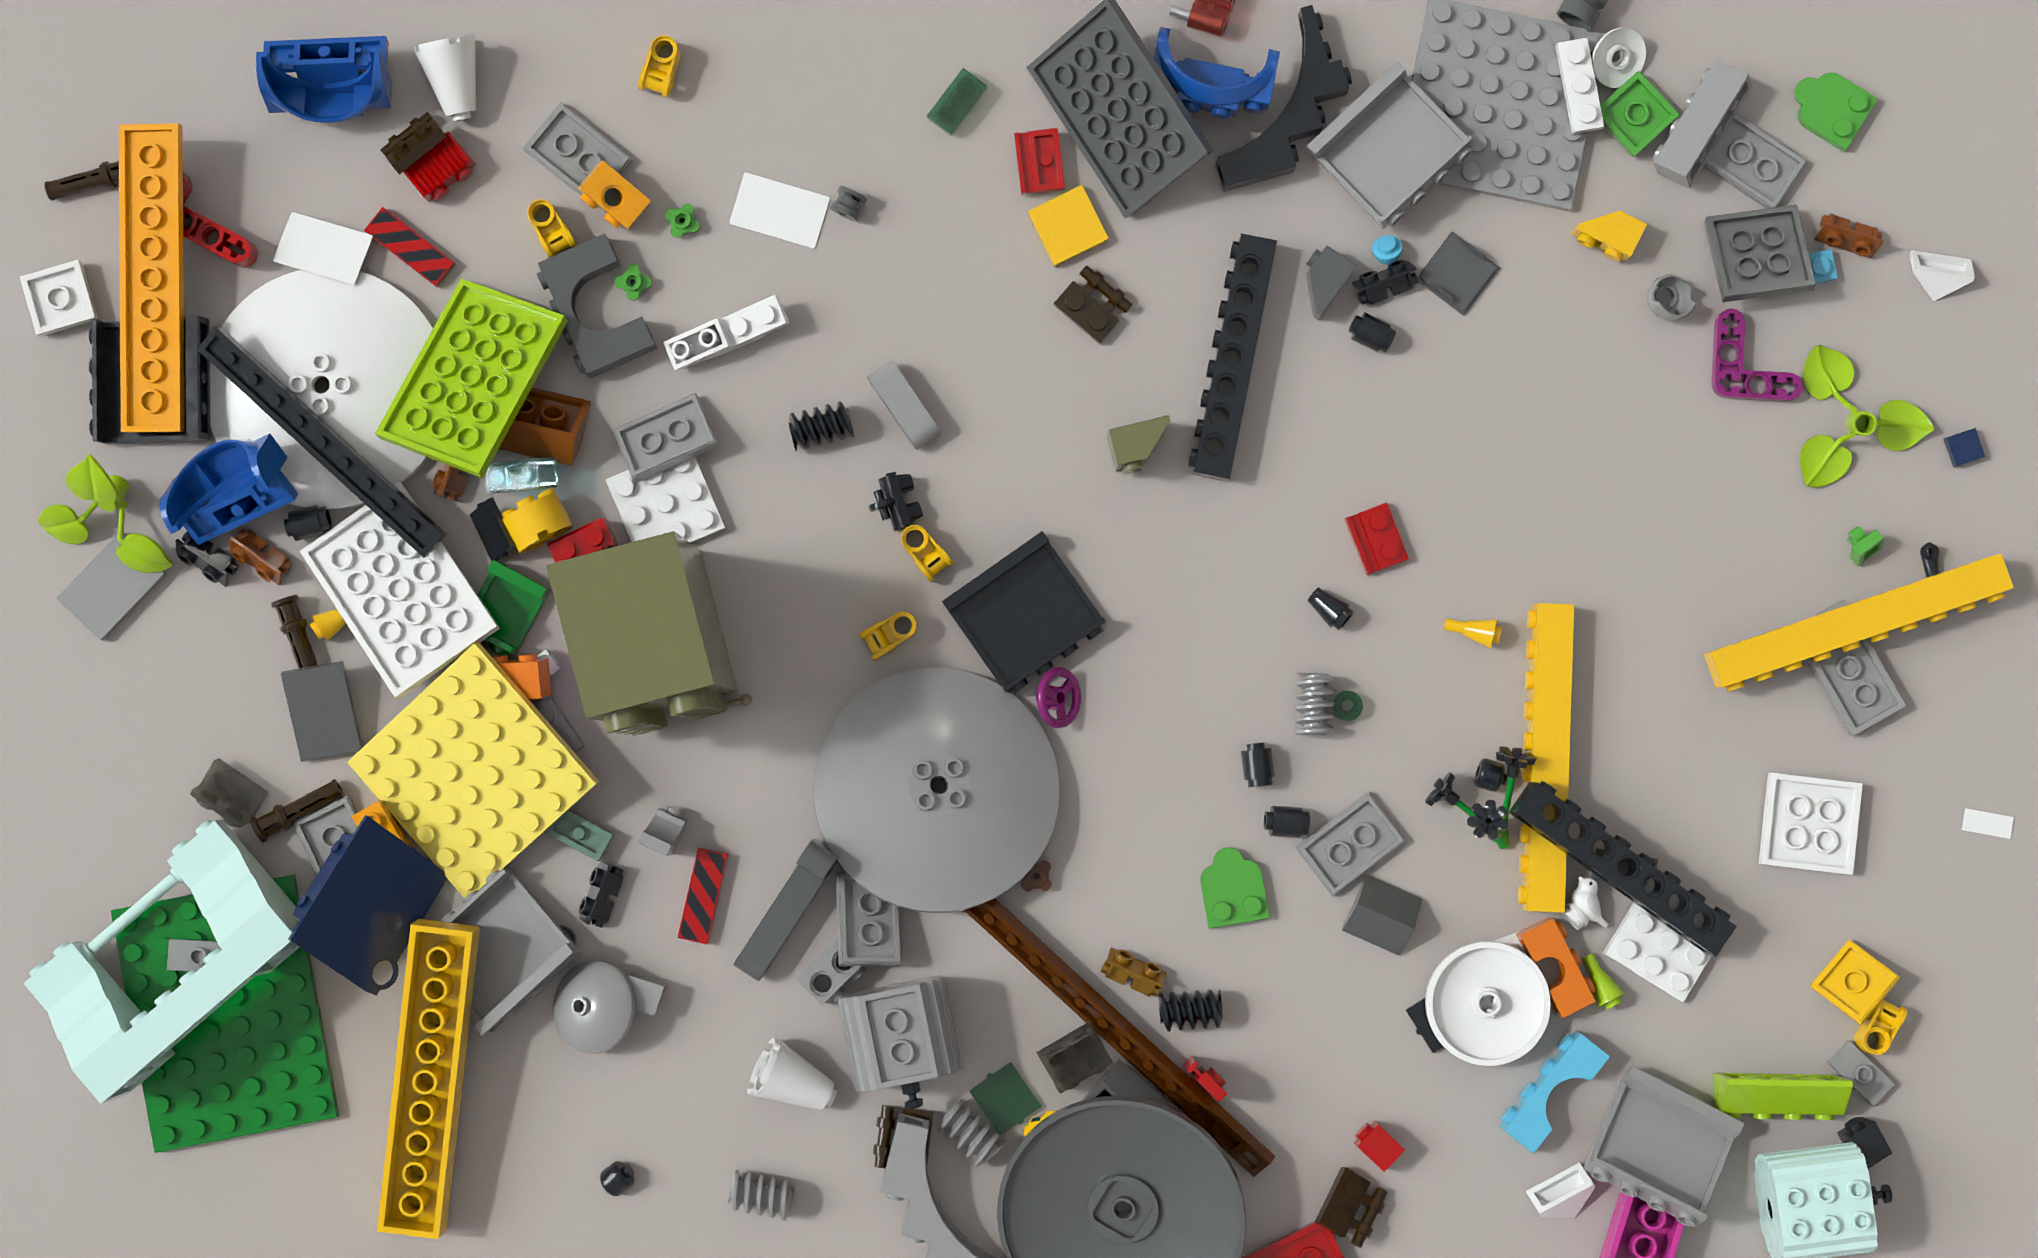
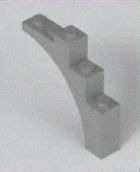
M899 1113L880 1192L885 1193L887 1198L896 1201H902L904 1198L909 1199L901 1235L907 1236L908 1240L915 1243L930 1242L926 1258H995L976 1247L961 1234L943 1212L927 1169L926 1141L929 1120Z

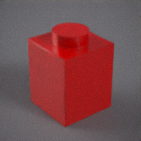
M1376 1121L1371 1125L1367 1122L1355 1134L1358 1139L1354 1144L1383 1172L1405 1151Z

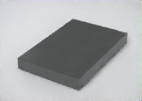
M343 661L282 671L281 678L301 762L358 752L363 748Z

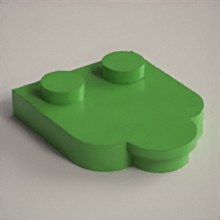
M1832 72L1822 75L1819 79L1813 77L1804 78L1796 85L1794 91L1795 99L1801 105L1797 114L1801 126L1843 152L1849 147L1878 99L1839 74Z
M1225 847L1220 849L1213 858V865L1205 868L1200 876L1208 928L1269 918L1260 867L1251 860L1243 859L1242 854L1234 848Z

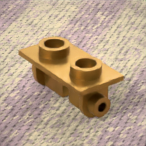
M1112 947L1100 971L1105 973L1106 978L1125 985L1129 976L1134 978L1130 988L1148 997L1151 995L1157 997L1160 989L1163 987L1167 973L1152 962L1145 963L1134 958L1126 950H1116Z

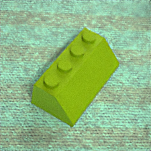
M1713 1072V1107L1735 1119H1740L1741 1113H1753V1118L1772 1119V1114H1784V1119L1802 1120L1803 1114H1815V1119L1834 1120V1115H1844L1853 1088V1081L1835 1074Z

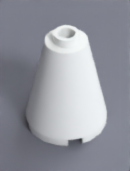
M474 35L458 36L459 39L457 40L456 38H446L414 47L415 54L446 117L452 116L453 121L471 118L470 112L476 111V41Z
M775 1037L770 1039L768 1043L773 1046L769 1052L762 1051L749 1081L754 1084V1088L747 1089V1093L757 1098L817 1110H823L825 1106L830 1107L837 1094V1090L833 1089L834 1082L781 1040Z

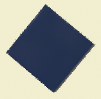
M1976 428L1944 438L1953 467L1985 457Z

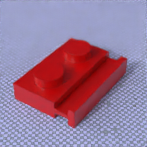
M1058 128L1014 133L1021 195L1065 190Z
M1387 502L1345 518L1366 576L1409 559Z
M1193 1056L1183 1064L1189 1073L1194 1071L1193 1075L1196 1080L1218 1102L1228 1094L1223 1088L1226 1082L1212 1067L1208 1070L1202 1065L1197 1068L1199 1064Z

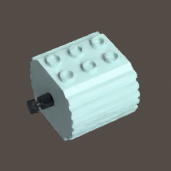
M1849 1142L1757 1155V1158H1755V1172L1753 1174L1761 1231L1766 1241L1767 1250L1772 1258H1832L1870 1253L1877 1249L1878 1233L1874 1205L1878 1204V1199L1882 1198L1884 1203H1890L1893 1196L1891 1188L1887 1184L1881 1185L1880 1191H1877L1875 1186H1871L1866 1160L1857 1144Z

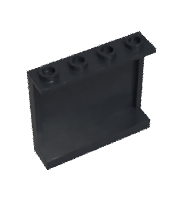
M185 315L186 319H184L185 432L152 433L121 432L120 321L103 322L92 319V328L89 330V341L92 345V358L89 361V371L92 375V389L89 393V400L92 405V419L89 424V430L93 437V442L108 445L210 441V361L197 350L210 334L209 319L199 315Z
M1043 531L942 601L1000 686L1004 687L1005 692L1011 689L1013 693H1016L1029 684L1026 680L1028 676L1034 672H1037L1039 676L1054 666L1051 660L1060 654L1063 658L1072 654L1079 648L1076 644L1085 636L1090 641L1104 631L1101 625L1106 622L1051 546L1049 539Z

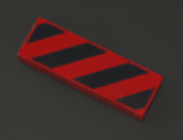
M384 207L379 210L364 229L367 234L372 235L376 241L435 287L440 285L455 266L452 260Z
M703 848L697 849L677 938L708 945L729 854Z

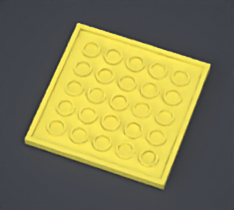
M479 642L474 643L347 762L376 797L384 801L390 813L433 863L444 871L445 877L464 898L474 890L479 891L487 884L485 880L491 873L496 870L501 871L600 782Z

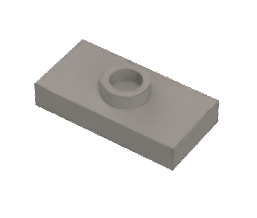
M169 939L167 970L190 971L194 969L197 972L205 965L203 959L217 948L220 951L222 949L217 941Z
M1847 1040L1826 1062L1841 1077L1852 1080L1853 1088L1872 1106H1875L1895 1085L1851 1041Z

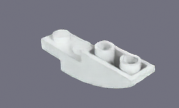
M773 295L724 318L711 320L663 343L674 370H679L766 337L765 334L790 323L779 296Z

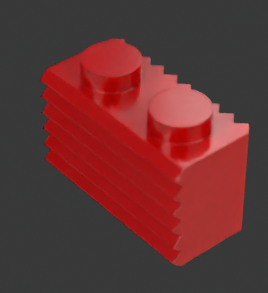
M446 132L447 137L403 171L428 202L432 199L435 201L442 199L449 192L447 187L456 180L462 182L473 173L471 168L476 165L450 132Z
M599 518L547 543V546L556 563L616 547L618 543L607 520Z

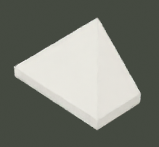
M1914 250L1910 252L1912 271L1933 302L1974 281L1975 274L1971 259Z
M1579 1162L1527 1190L1526 1194L1541 1217L1575 1219L1595 1189V1185Z

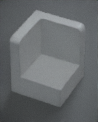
M633 973L630 974L628 980L634 992L635 1010L655 1015L667 984Z

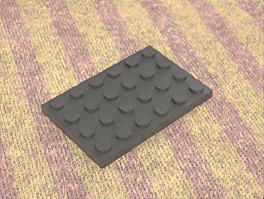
M1103 0L1026 67L1125 219L1135 214L1214 151L1116 0Z

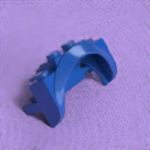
M1160 27L1154 60L1188 112L1199 113V110L1211 112L1213 117L1229 119V116L1235 117L1238 105L1244 106L1243 109L1251 113H1261L1262 110H1268L1280 51L1269 49L1263 69L1255 77H1249V74L1244 73V69L1190 58L1175 62L1169 49L1170 29Z
M368 36L264 41L263 52H256V73L259 90L268 112H288L308 121L332 123L354 116H363V113L369 109L391 108L392 80L387 68L389 46L387 37ZM296 72L298 78L292 77L286 73Z
M269 433L254 441L250 439L223 440L208 446L195 455L182 468L176 478L173 479L160 499V513L169 532L173 534L184 526L197 545H200L294 501L298 493L281 471L288 457L273 436Z

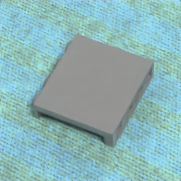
M1397 61L1314 138L1307 147L1310 154L1384 230L1388 225L1391 227L1396 225L1405 215L1403 211L1409 205L1413 204L1415 206L1420 203L1427 195L1426 190L1434 182L1436 184L1441 183L1449 175L1450 171L1448 169L1457 161L1459 163L1465 161L1473 152L1471 148L1474 146L1473 138L1470 135L1467 137L1407 76L1406 70Z
M507 869L496 870L486 878L487 884L479 891L474 890L468 894L463 900L464 905L456 912L451 911L441 919L442 922L480 926L470 1015L477 1022L474 1027L481 1036H492L582 954L514 871Z
M1632 1065L1621 1077L1583 1169L1590 1172L1591 1176L1596 1180L1609 1182L1619 1187L1623 1194L1642 1199L1647 1202L1650 1208L1659 1212L1665 1211L1676 1217V1220L1682 1225L1697 1228L1708 1217L1705 1214L1706 1208L1732 1142L1740 1135L1744 1123Z

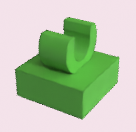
M1857 526L1848 533L1850 537L1847 540L1853 546L1850 558L1857 566H1860L1883 547L1884 537L1876 529L1869 535H1866L1862 528Z

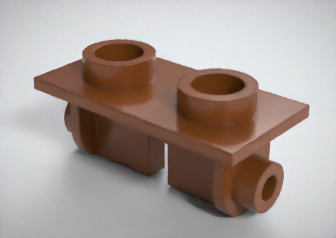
M1832 213L1829 216L1825 214L1822 216L1820 221L1822 228L1816 235L1815 241L1871 259L1884 242L1881 239L1882 232H1878L1876 227L1856 222L1853 230L1849 229L1851 221L1849 219Z
M444 464L442 471L437 470L434 476L432 487H435V491L433 494L443 496L445 491L447 492L445 498L457 502L458 496L462 497L468 476L459 474V469Z
M241 529L236 539L230 538L232 556L242 564L248 563L254 567L256 573L267 582L272 580L277 585H280L281 572L286 574L293 566L289 562L290 558L273 546L265 554L261 552L266 547L267 542L251 530Z

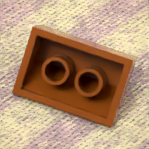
M531 388L499 450L573 466L581 447L591 401Z

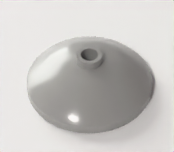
M592 960L574 966L564 975L554 996L553 1016L560 1036L570 1047L582 1053H603L616 1047L630 1030L635 1013L634 992L628 978L619 968L608 962ZM583 1002L584 1008L581 1011V1004Z

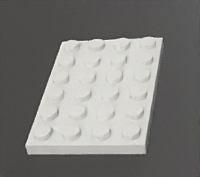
M401 481L396 483L394 486L420 509L406 486ZM367 505L300 551L380 676L398 700L459 658L474 643H480L500 629L442 541L428 557L423 558Z

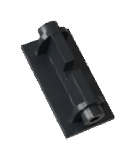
M1398 260L1389 264L1387 269L1380 272L1369 271L1359 276V280L1352 282V285L1359 291H1362L1358 293L1361 305L1367 303L1369 306L1388 298L1385 287L1390 286L1394 296L1414 289V285L1419 283L1416 273L1413 272L1417 268L1409 261Z
M188 532L184 534L182 541L178 538L175 540L178 558L188 566L195 565L202 570V574L213 583L219 582L226 587L228 585V573L233 575L239 568V565L235 563L236 559L219 547L212 555H209L208 552L213 547V543L210 541L197 545Z
M600 861L598 868L595 867L589 879L591 887L588 896L583 897L579 906L580 920L590 925L591 919H593L591 924L603 928L604 923H608L615 902L605 899L606 894L618 896L624 880V876H622L623 869L612 866L611 871H609L610 866Z

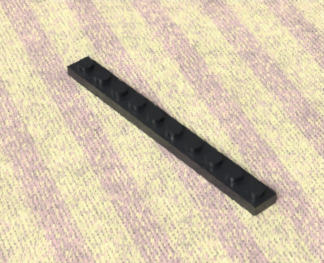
M216 326L197 348L206 359L423 558L428 557L447 535L221 326Z

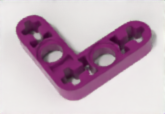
M1727 309L1720 313L1714 323L1711 382L1714 393L1722 398L1780 402L1791 401L1799 397L1803 390V383L1796 374L1743 370L1745 318L1736 309ZM1729 316H1731L1733 322H1737V326L1731 329L1730 338L1736 336L1737 340H1721V336L1726 337L1728 335V326L1723 325V321L1728 319ZM1725 345L1732 346L1736 351V358L1732 362L1725 361L1721 357V348ZM1728 376L1730 382L1742 381L1741 376H1744L1742 386H1733L1728 391H1725V386L1720 385V381ZM1753 377L1761 378L1765 383V389L1761 394H1756L1750 389L1749 383ZM1789 380V385L1795 388L1788 395H1786L1785 389L1772 390L1773 384L1781 385Z

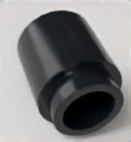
M1366 312L1361 317L1356 315L1348 330L1353 333L1351 340L1376 352L1381 350L1385 353L1396 334V330L1390 328L1391 324Z
M318 505L288 512V519H284V527L288 537L293 536L295 541H301L325 534L326 531L332 529V521L326 506L318 508Z
M1265 742L1246 744L1247 751H1241L1244 780H1248V788L1273 785L1272 777H1275L1272 749L1265 748Z
M1271 806L1270 812L1265 811L1264 830H1269L1270 836L1300 838L1301 835H1308L1309 811H1302L1301 807Z

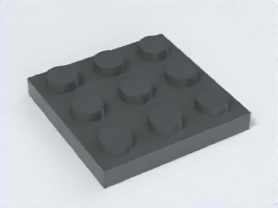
M1797 205L1706 217L1704 223L1722 303L1813 291L1815 289L1816 282Z

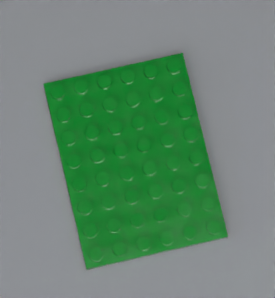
M295 874L273 878L276 884L297 907L299 893ZM193 894L156 901L115 936L126 995L141 1012L146 1010L149 1013L157 1006L154 1001L167 990L174 992L181 986L180 978L189 972L167 970L169 939L216 941L207 919L202 915ZM130 907L111 910L112 921L114 922ZM299 947L272 972L255 976L173 1046L172 1049L176 1054L142 1082L154 1153L338 1117L339 1111L310 954Z

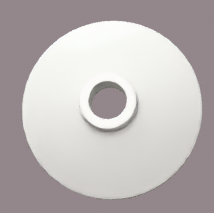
M1620 27L1609 31L1599 40L1593 51L1592 65L1595 78L1601 84L1610 88H1620L1638 70L1641 72L1646 59V46L1641 35L1630 28Z

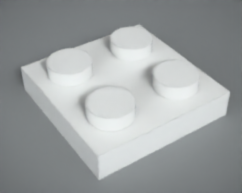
M74 260L20 276L36 335L44 336L91 322L92 319L98 320L82 261Z

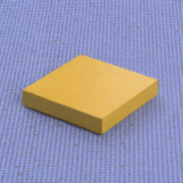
M1082 185L1028 211V215L1054 267L1109 241Z
M1849 939L1810 987L1861 1026L1898 983L1900 977Z

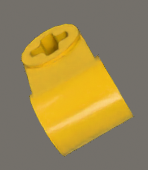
M661 35L652 41L646 62L640 73L638 81L639 90L644 91L646 88L662 93V96L665 98L670 96L681 59L680 48L673 38ZM665 45L673 47V53L670 57L660 58L658 56L661 47Z
M538 199L529 205L527 211L528 218L549 258L569 247L577 246L565 222L563 223L557 210L550 202ZM541 208L550 209V217L545 222H538L535 218L537 211Z
M910 525L902 532L901 541L904 549L913 558L916 566L930 583L934 581V576L945 567L954 565L948 554L922 526ZM911 531H919L924 537L923 544L917 548L910 547L906 542L907 534ZM937 558H940V560L937 563H935L932 567H928Z
M898 612L884 621L872 625L858 634L860 639L865 640L873 654L872 660L876 661L915 636L918 631V621L914 615L908 612ZM902 617L909 618L912 623V628L907 634H900L896 630V622ZM874 635L876 636L877 640L879 641L881 647L878 645L877 641L875 640Z
M1883 999L1855 1033L1854 1042L1856 1047L1861 1052L1867 1054L1881 1055L1890 1048L1897 1031L1905 1021L1907 1009L1903 1006L1898 1008ZM1874 1032L1878 1041L1876 1046L1871 1049L1867 1043V1038L1870 1033Z

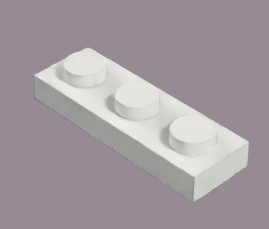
M1588 38L1557 43L1555 47L1572 134L1603 129L1604 123Z

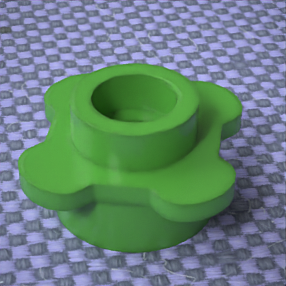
M686 203L682 208L676 210L668 209L666 211L665 218L670 221L672 227L670 233L673 237L680 238L682 235L689 234L690 232L695 233L699 230L700 224L694 218V207L691 204ZM681 218L685 219L684 223H680Z
M636 264L628 265L627 271L615 279V286L623 289L627 293V298L632 301L637 300L639 295L649 288L652 283L650 277L644 276ZM634 279L636 280V284L631 285L630 281Z

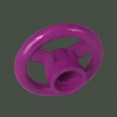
M1056 667L1050 669L1039 683L1036 694L1037 707L1040 716L1046 724L1053 728H1064L1070 725L1078 715L1081 705L1080 686L1074 674L1066 668ZM1057 676L1066 679L1061 687L1049 685L1051 680ZM1072 691V704L1066 715L1065 704L1067 695ZM1048 710H1056L1057 719L1052 717Z

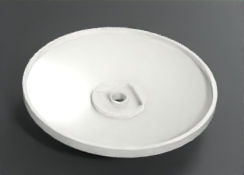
M304 270L294 271L271 280L253 291L233 310L222 325V328L393 485L399 481L404 484L428 459L426 456L381 440L375 434L434 328L419 307L389 283L359 271L354 285ZM210 362V427L216 442L248 439L254 441L270 433L288 457L281 471L298 493L296 499L288 504L303 508L318 505V508L326 506L328 510H341L364 505L355 494ZM326 377L330 383L329 389L325 393L319 394L315 391L314 384L317 379Z

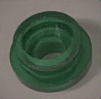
M1342 691L1333 699L1335 706H1332V710L1336 717L1343 721L1354 720L1362 712V699L1353 691ZM1344 700L1352 702L1353 707L1351 711L1346 712L1342 709V702Z

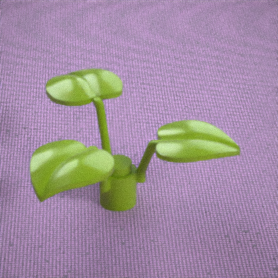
M1816 345L1806 358L1803 368L1804 386L1807 392L1818 400H1824L1833 394L1850 411L1846 419V427L1849 432L1839 437L1835 442L1828 435H1816L1809 438L1803 444L1799 454V463L1803 481L1807 487L1828 485L1841 478L1847 472L1851 465L1852 455L1847 448L1840 446V444L1854 438L1855 435L1868 436L1879 426L1876 433L1878 441L1889 450L1902 451L1912 447L1934 430L1929 418L1919 408L1907 401L1890 400L1882 404L1879 409L1880 420H1877L1870 412L1857 410L1855 406H1852L1838 392L1847 389L1853 381L1854 367L1851 361L1841 352L1822 345Z
M89 454L80 463L72 467L65 477L66 485L73 494L83 500H93L90 507L77 517V514L71 507L55 504L46 507L38 517V524L48 534L61 542L75 545L86 541L89 529L82 521L86 520L98 505L105 511L119 509L117 540L121 545L117 547L116 555L126 566L139 572L156 573L170 568L174 563L167 557L161 546L149 536L131 533L124 537L125 509L128 506L124 499L130 489V485L120 476H108L92 454Z

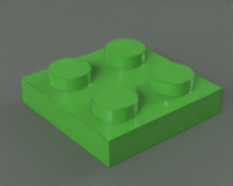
M1639 70L1600 105L1604 127L1632 157L1636 156L1680 115Z

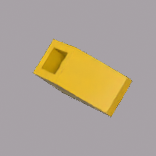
M1619 210L1579 223L1573 229L1571 235L1577 237L1576 241L1587 248L1595 246L1603 250V255L1610 260L1616 262L1623 260L1625 262L1632 256L1647 224Z

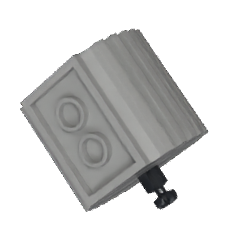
M931 976L849 993L837 998L856 1091L880 1090L901 1085L902 1094L909 1096V1100L904 1102L906 1109H915L923 1106V1098H917L916 1093L921 1091L919 1081L938 1078L939 1076L951 1074L962 1069L944 976Z

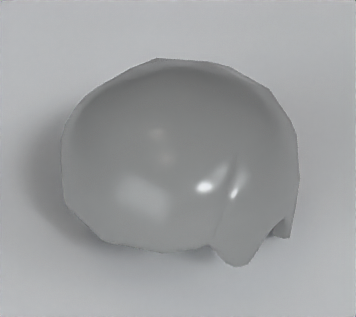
M1673 274L1660 276L1655 279L1648 290L1649 307L1657 317L1668 321L1684 318L1696 306V302L1692 300L1693 287L1685 283L1679 276Z

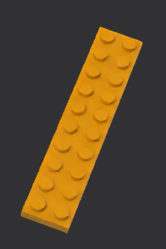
M179 123L119 125L121 432H185L183 125Z

